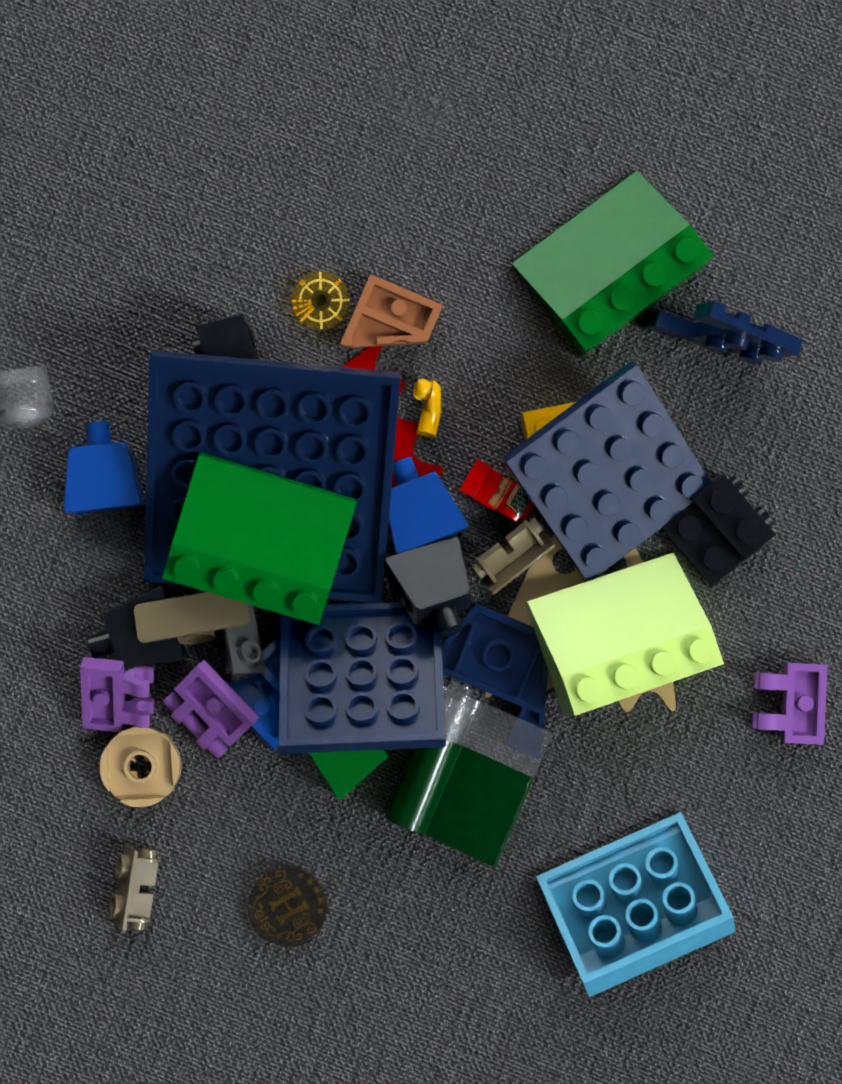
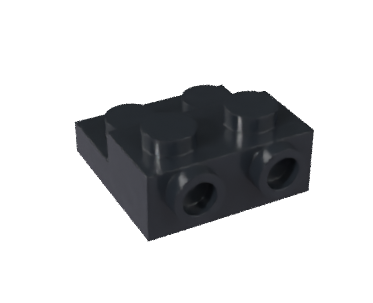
M724 474L713 480L708 487L691 500V504L661 528L664 534L710 587L717 584L742 561L747 560L776 535L770 528L775 524L772 517L761 506L753 509L744 498L749 492L742 482L735 476L728 479Z

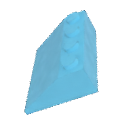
M681 812L536 876L589 997L736 932L734 917Z

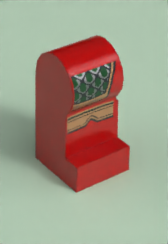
M479 459L476 460L458 493L496 515H501L517 525H521L522 521L528 518L534 507L521 486L491 469L490 466Z

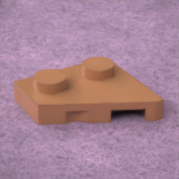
M370 274L340 345L344 348L427 344L443 309V305Z

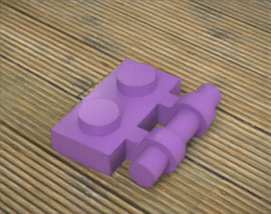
M205 660L200 662L174 689L183 700L173 691L163 701V704L173 713L170 717L178 725L183 723L198 739L195 743L203 751L207 748L216 759H219L229 749L218 737L230 747L260 718ZM193 711H195L206 722V724Z

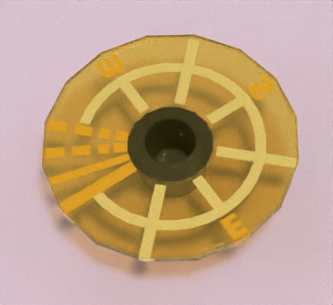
M318 271L309 273L298 281L293 289L291 303L293 312L301 323L309 328L323 330L333 328L344 319L349 310L350 296L348 288L339 277L329 272Z

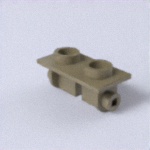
M532 518L529 522L526 519L523 520L521 525L504 538L509 544L504 548L499 543H496L483 555L475 558L477 563L471 567L493 595L556 546L545 534L543 527L535 518Z
M124 844L123 854H119L117 857L115 875L119 879L117 894H113L110 900L109 916L113 919L112 923L121 931H126L127 922H129V928L134 930H144L145 923L150 922L154 894L139 891L140 885L155 886L160 859L156 857V849L141 847L140 854H138V850L129 844Z

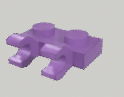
M83 657L80 665L83 728L121 732L125 724L138 728L150 727V714H154V698L149 697L150 683L154 682V668L141 665L124 671V661ZM125 694L133 695L136 698L125 701Z
M784 662V674L754 672L753 688L783 690L782 714L752 712V728L781 731V742L824 745L828 665Z

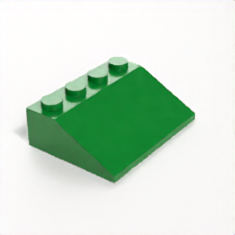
M636 171L511 265L580 357L583 358L707 266L714 255L692 226Z
M200 452L162 579L319 625L357 499Z

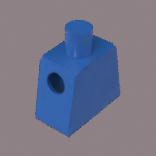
M108 421L86 423L88 446L72 447L68 450L64 501L65 513L76 515L146 507L144 492L130 445L125 442L111 443L110 423Z
M412 457L394 462L393 476L397 486L391 488L389 523L396 554L442 540L468 529L467 521L435 471L419 477Z

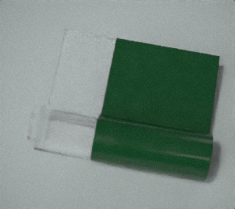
M451 681L449 687L443 685L446 747L415 748L385 818L396 825L430 836L492 867H497L553 733L472 698L473 689Z

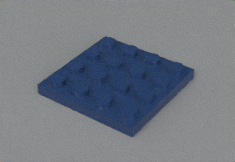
M632 361L502 457L512 475L586 581L595 579L660 530L663 525L691 504V500L711 484L639 366Z
M400 601L326 604L319 625L281 614L280 754L446 747L442 641L435 621L420 626L414 624Z

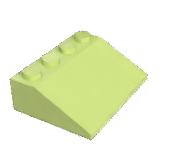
M674 552L526 602L564 716H576L724 664L711 624Z

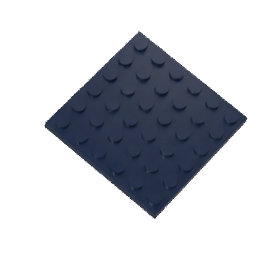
M152 350L149 359L144 582L182 585L162 579L196 462L199 453L202 452L357 499L328 599L382 603L401 373Z

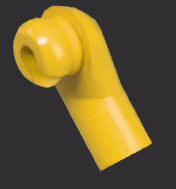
M421 378L416 381L413 389L414 397L418 400H424L417 434L434 438L437 434L442 411L441 387L433 379L428 381Z

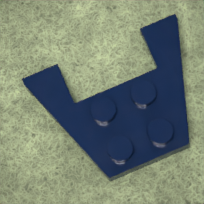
M715 300L697 303L693 319L700 322H694L658 310L645 313L641 326L645 330L702 344L705 348L716 352L727 353L729 351L740 354L739 359L754 364H762L763 359L781 362L783 357L797 356L800 354L803 339L770 324H764L761 327L750 323L751 316L743 312L736 311V315L725 312L727 305Z
M476 604L461 621L463 629L457 634L447 637L442 643L443 679L446 675L521 706L506 746L540 760L543 752L548 668L535 629L523 622Z

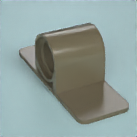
M209 592L141 603L134 607L137 636L141 643L178 638L180 644L196 645L214 639V631L244 626L250 622L248 604Z

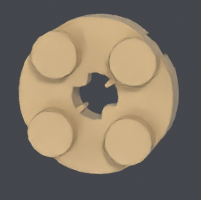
M132 727L121 731L109 742L100 759V776L103 785L120 802L131 807H147L160 802L174 790L182 769L181 756L172 738L153 727ZM136 755H143L145 761L151 762L152 768L151 771H146L147 777L141 778L137 771H131L130 763L131 761H137Z

